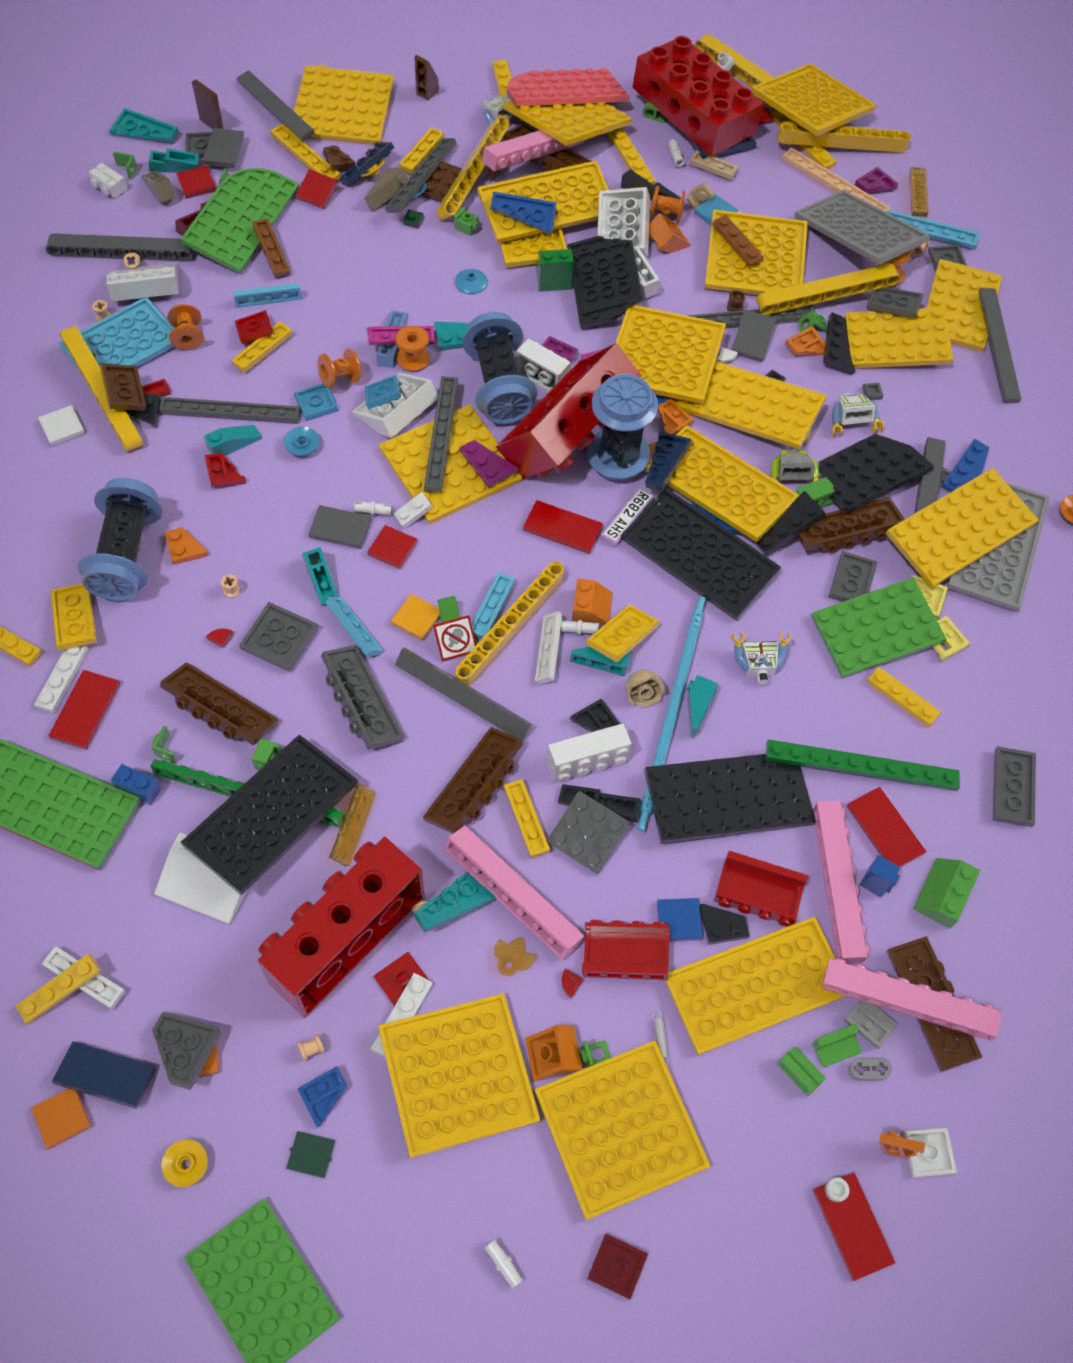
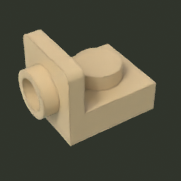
M704 182L690 189L687 200L696 209L700 206V203L713 198L714 192Z

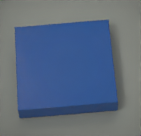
M698 898L657 900L658 922H664L669 925L670 941L702 940Z

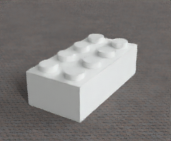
M623 723L549 744L547 764L553 781L564 782L573 776L587 775L590 771H602L614 764L617 766L622 765L628 761L632 743Z

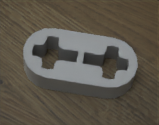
M856 1059L849 1065L848 1073L856 1081H882L890 1076L892 1068L885 1059ZM859 1065L861 1069H867V1071H863L859 1075L858 1071H854V1068ZM881 1065L885 1072L880 1075V1071H872V1069Z

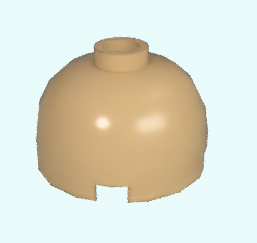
M647 669L631 674L625 686L628 701L633 706L637 704L641 705L642 708L658 703L661 700L662 693H665L661 678L655 672Z

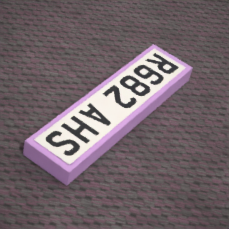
M639 487L601 534V539L616 547L622 540L621 534L654 500L655 495Z

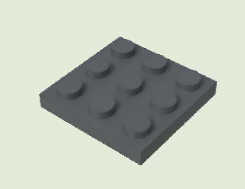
M268 602L239 647L247 653L290 672L319 627L313 621Z
M578 791L548 837L547 843L598 875L629 827L630 822L581 791Z

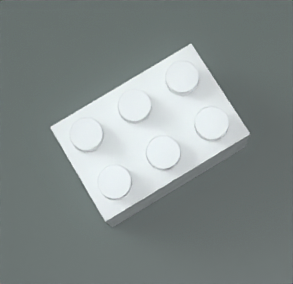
M529 338L516 351V361L520 376L530 379L536 386L547 392L570 371L571 362Z

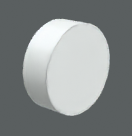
M832 1178L825 1186V1193L831 1201L842 1202L849 1195V1186L842 1178Z

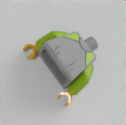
M793 448L780 451V456L773 460L770 469V477L776 481L778 478L779 480H812L813 478L814 482L819 480L818 477H820L817 461L810 457L805 450H794Z

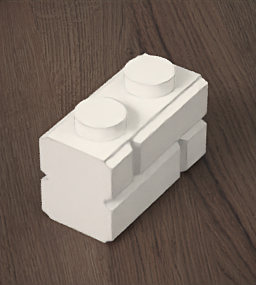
M103 163L89 171L91 185L94 188L98 187L106 196L110 195L116 199L120 196V193H124L128 188L125 178Z

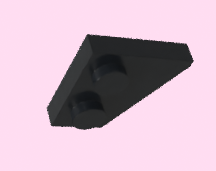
M144 394L146 402L145 411L125 410L128 415L135 416L138 420L145 421L152 427L157 428L161 397L155 394Z
M602 699L570 716V720L590 732L620 724Z
M700 904L699 908L708 945L749 938L750 935L745 916L706 904Z

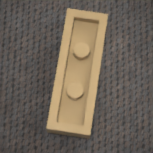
M698 150L690 159V165L732 180L738 171L737 165L714 156H707V158L702 159Z

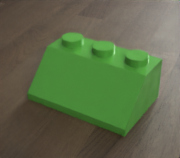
M936 858L913 910L951 929L960 918L980 870L962 860Z

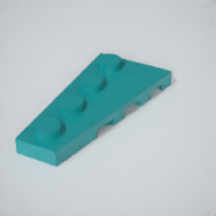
M124 108L109 132L114 136L172 143L179 130L176 126Z
M434 321L440 351L463 348V337L470 323Z
M466 872L464 875L459 876L449 887L444 888L438 896L433 897L415 912L414 918L424 933L493 902L496 896Z

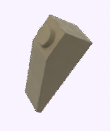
M388 168L364 197L371 211L376 210L394 197L408 179L403 168Z
M156 170L141 176L159 202L169 203L172 201V198L176 197L168 177Z

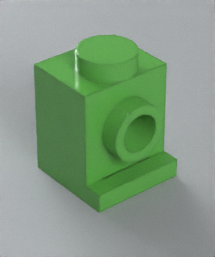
M462 207L454 216V228L469 236L478 230L480 225L479 217Z
M261 738L251 758L255 769L259 771L281 751L280 745Z

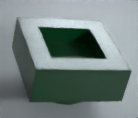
M408 209L403 219V225L419 229L424 213Z

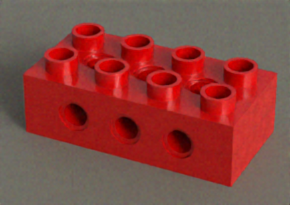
M677 36L674 40L661 46L653 47L650 51L637 56L632 88L655 106L660 113L711 157L756 134L764 103L753 95L752 90L743 87L736 81L729 71L723 70L712 61L709 54L703 53L693 45L690 38Z
M617 343L579 360L504 437L496 448L509 463L518 468V473L522 476V479L535 474L539 479H542L554 469L559 473L574 461L570 453L575 447L581 450L594 440L595 435L591 430L596 425L603 427V423L597 419L592 409V398L596 389L614 375L632 374L640 378L642 375Z
M385 836L376 845L371 841L363 844L354 855L353 860L356 864L346 874H343L341 871L332 874L323 885L322 890L325 894L314 905L310 901L300 905L291 917V921L294 924L282 936L278 932L268 936L258 949L262 956L257 961L269 985L304 1019L412 911V906L425 898L422 869Z

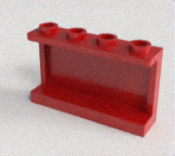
M728 850L714 902H717L722 907L736 908L743 914H755L762 920H774L778 924L788 927L794 925L797 921V912L808 875Z
M601 920L585 922L584 963H582L583 977L668 981L669 925L664 922L644 924L642 921L623 923L620 920H613L611 923H604Z

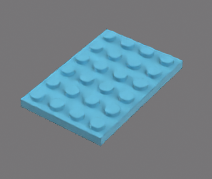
M142 298L80 331L81 336L100 367L102 363L138 367L175 347L169 340V334L174 327L148 298ZM63 341L59 342L61 350L78 369Z

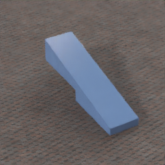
M391 310L385 326H405L407 313ZM380 345L377 352V366L394 367L399 349L397 345Z

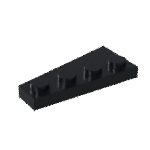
M832 312L828 316L823 363L853 375L855 366L852 363L846 318Z
M804 490L780 519L755 544L767 557L825 517V511Z

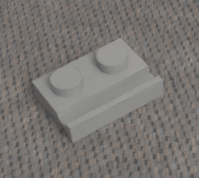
M860 1000L843 1020L849 1026L856 1024L858 1033L877 1049L883 1045L898 1025L875 1005Z

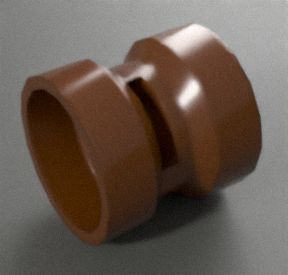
M738 290L732 291L729 294L727 310L729 312L742 311L745 294Z

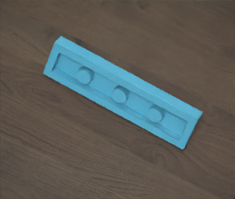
M300 283L233 291L236 308L302 299Z
M500 572L497 573L472 622L475 637L482 639L493 627L515 583V578Z
M329 597L325 603L330 608L331 613L338 618L340 624L349 632L351 638L357 642L361 651L367 656L380 655L383 649L343 598Z

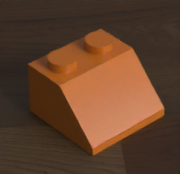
M659 213L649 223V236L652 240L656 241V247L660 251H666L670 254L690 247V242L678 225Z
M577 578L572 621L578 622V620H582V622L605 625L610 618L613 592L596 580Z
M555 1025L525 1038L533 1081L566 1076L583 1069L574 1026Z

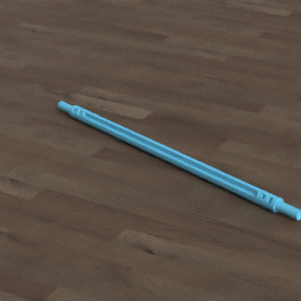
M704 597L698 598L696 609L692 613L652 766L664 765L703 619L702 612L706 600ZM648 785L640 808L641 816L637 828L640 832H645L648 817L652 814L653 809Z

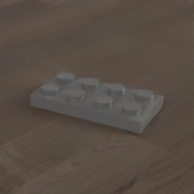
M997 746L994 754L992 820L1033 827L1035 825L1036 753Z

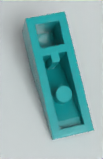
M254 425L219 428L204 435V439L210 454L223 453L227 456L261 440L262 436Z
M318 547L303 552L302 558L321 606L326 605L325 602L329 597H338L322 549Z
M591 647L573 649L570 662L625 677L631 651L620 661L615 662Z
M699 675L696 676L694 681L690 680L687 691H689L687 700L690 737L695 738L718 686V683Z

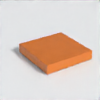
M66 1089L31 1107L44 1144L48 1150L92 1128L79 1094L75 1090Z

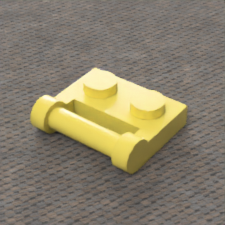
M948 616L937 620L947 638L944 644L948 650L945 651L940 644L933 646L942 662L967 648L970 644Z

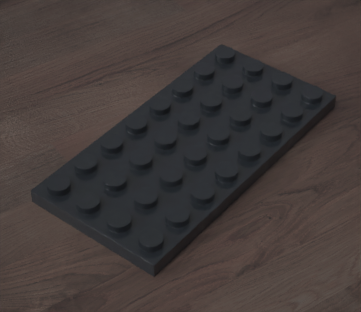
M666 487L621 534L623 541L736 621L781 570V566Z
M299 734L181 841V845L242 896L358 785V779Z
M765 754L650 766L644 769L661 844L811 826L816 823L801 767L799 765L765 760Z

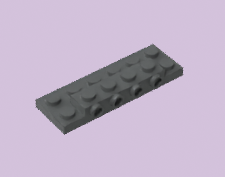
M354 645L322 652L321 658L328 669L326 683L329 687L332 686L334 699L336 702H340L342 715L344 718H348L350 722L349 729L351 733H356L358 738L362 737L368 750L402 742L405 737L358 646Z

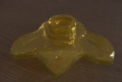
M522 937L514 939L508 945L499 939L494 947V954L498 959V970L505 976H511L517 970H527L536 958V955L532 953H525V943ZM510 963L512 967L507 969L504 967V964Z

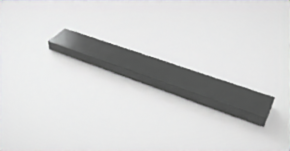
M249 70L237 77L238 82L302 142L315 134L313 128Z
M442 138L387 204L385 207L387 213H400L457 144L455 138Z
M980 288L978 291L1003 402L1019 403L1021 395L996 288Z
M812 304L766 316L775 318V324L798 322L799 319L811 310L814 312L815 310ZM759 309L750 310L761 314ZM744 310L686 316L725 323V329L738 328Z
M441 376L424 492L442 493L458 387L457 377Z
M162 397L159 413L163 415L298 424L300 406Z
M405 647L401 649L395 663L397 667L506 733L518 737L522 741L525 740L532 726L531 723Z

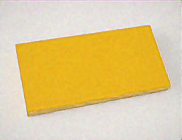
M82 583L50 590L57 650L60 651L97 643L91 593L85 589Z
M629 604L587 639L586 645L618 662L659 626L660 621Z

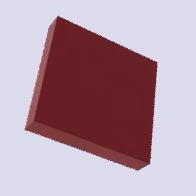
M605 1233L587 1280L630 1300L648 1253Z

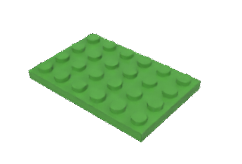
M914 577L823 608L811 614L842 679L945 643L947 640Z
M265 1198L184 1256V1259L246 1363H286L341 1320Z

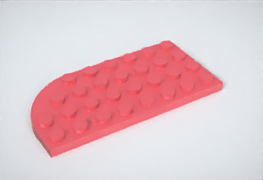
M591 68L586 70L573 69L570 71L559 69L558 71L531 70L530 72L513 77L507 86V95L514 106L629 102L628 93L607 68H600V70Z

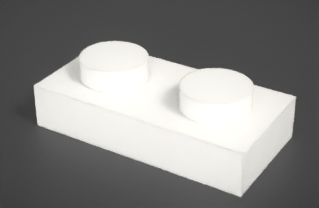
M421 492L393 514L405 529L431 510L433 506L425 494Z

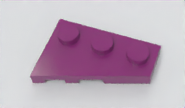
M476 440L459 447L460 453L488 488L518 473L516 466Z

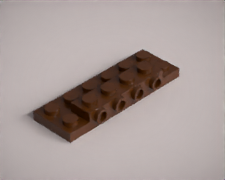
M520 124L506 132L504 139L510 140L536 131ZM568 148L530 160L532 163L539 164L543 169L549 171L592 162Z
M889 497L870 502L849 514L842 509L825 513V517L800 533L797 537L806 551L820 548L821 552L827 551L832 553L840 547L848 549L856 543L866 544L876 538L877 540H882L887 536L885 533L888 529L905 519Z
M187 662L160 682L162 689L175 696V703L179 709H187L195 719H202L207 722L211 729L217 728L222 731L227 739L233 738L238 741L242 738L254 746L278 725V718Z
M490 727L424 814V820L452 834L462 828L465 822L470 824L473 820H477L480 817L481 808L484 804L487 805L491 802L492 793L495 789L502 787L506 774L513 772L515 764L513 757L523 745L522 739Z
M927 936L895 946L886 951L898 978L907 979L909 983L917 986L918 984L927 985L933 991H947L955 997L953 985L949 980L947 981L944 975V966L941 961H938ZM916 1018L940 1073L982 1058L973 1035Z

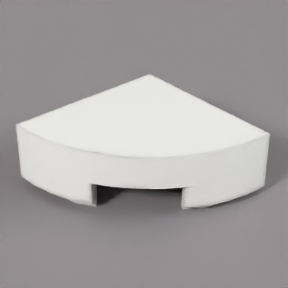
M722 348L717 361L721 363L734 361L738 352Z

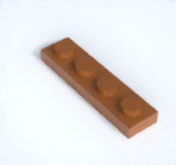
M726 214L713 221L712 226L749 268L763 262L764 257Z
M268 218L252 221V227L274 278L290 275V268Z

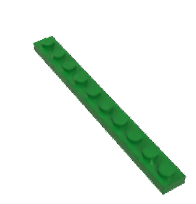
M768 739L766 742L765 760L954 791L960 788L959 770L777 740Z
M153 759L150 765L155 776L229 797L245 784L241 781H230L223 776H212L202 770H191L184 765H173L167 760L159 761ZM333 808L319 822L343 829L345 824L344 813L339 809Z

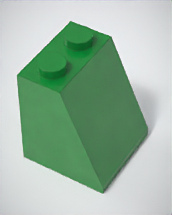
M572 249L538 252L535 268L539 292L571 290L574 262Z

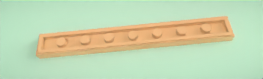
M790 148L782 155L781 160L835 193L845 190L885 212L891 210L889 206L795 149Z

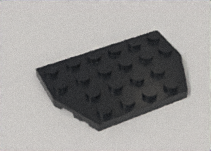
M595 236L567 244L568 249H572L574 261L572 279L581 330L614 322L627 309L632 308L643 300L632 240L606 239L603 236Z
M873 434L819 461L821 478L826 477L834 486L835 493H832L829 497L847 514L933 471L934 465L911 445L878 434Z

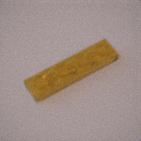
M911 167L909 171L911 216L927 217L929 209L926 168Z
M361 784L357 785L354 789L329 856L330 859L343 866H350L376 795L375 792Z

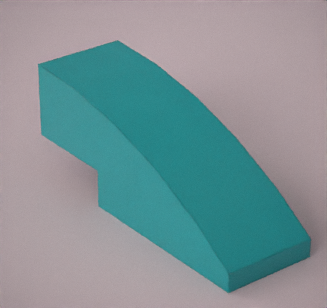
M167 148L166 153L150 150L149 171L181 172L197 168L199 154Z

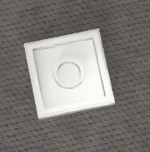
M72 405L38 417L51 446L85 434Z
M947 1127L902 1132L903 1138L925 1143L924 1153L918 1152L917 1156L908 1158L911 1179L957 1174Z

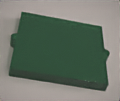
M297 1131L293 1147L289 1149L291 1154L286 1169L325 1179L329 1162H332L331 1155L335 1140Z

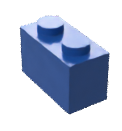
M124 764L119 766L111 779L114 787L140 797L142 802L152 805L162 789L156 778Z
M877 855L859 885L882 897L885 892L889 893L892 887L896 885L900 878L897 874L900 867Z

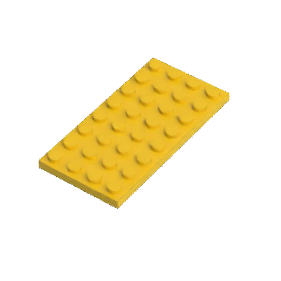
M597 160L477 187L478 195L497 243L544 232L491 210L493 191L557 202L553 231L598 220L599 191L609 190Z
M716 361L704 404L676 398L674 401L688 414L800 450L826 401L827 395Z
M686 425L676 434L691 438L692 444L667 485L753 541L757 542L798 498L799 495L691 427ZM652 457L644 469L646 472L649 471V467L652 464Z
M991 468L891 527L885 534L926 583L933 588L1034 526L1039 519L996 470Z
M815 917L670 971L668 981L664 980L697 1056L847 997L821 988L826 965L829 959L833 960L835 956Z

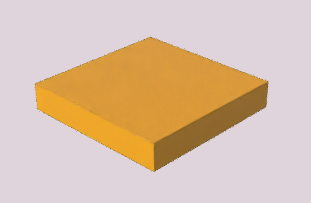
M410 594L392 618L391 624L423 641L440 618L439 608Z

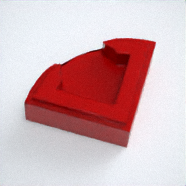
M221 628L210 632L206 638L223 648L234 633L230 629Z
M564 969L561 979L562 988L565 994L572 999L583 979Z

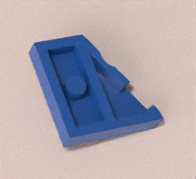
M337 1066L297 1088L316 1127L322 1124L347 1088V1084Z

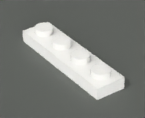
M558 611L543 616L535 682L539 685L554 680L562 614Z
M87 645L63 651L34 704L37 709L55 713L89 650Z
M55 946L42 965L59 975L78 960ZM100 974L79 988L111 1010H113L126 992Z
M414 973L386 1023L416 1016L433 983ZM379 1034L371 1047V1051L385 1058Z

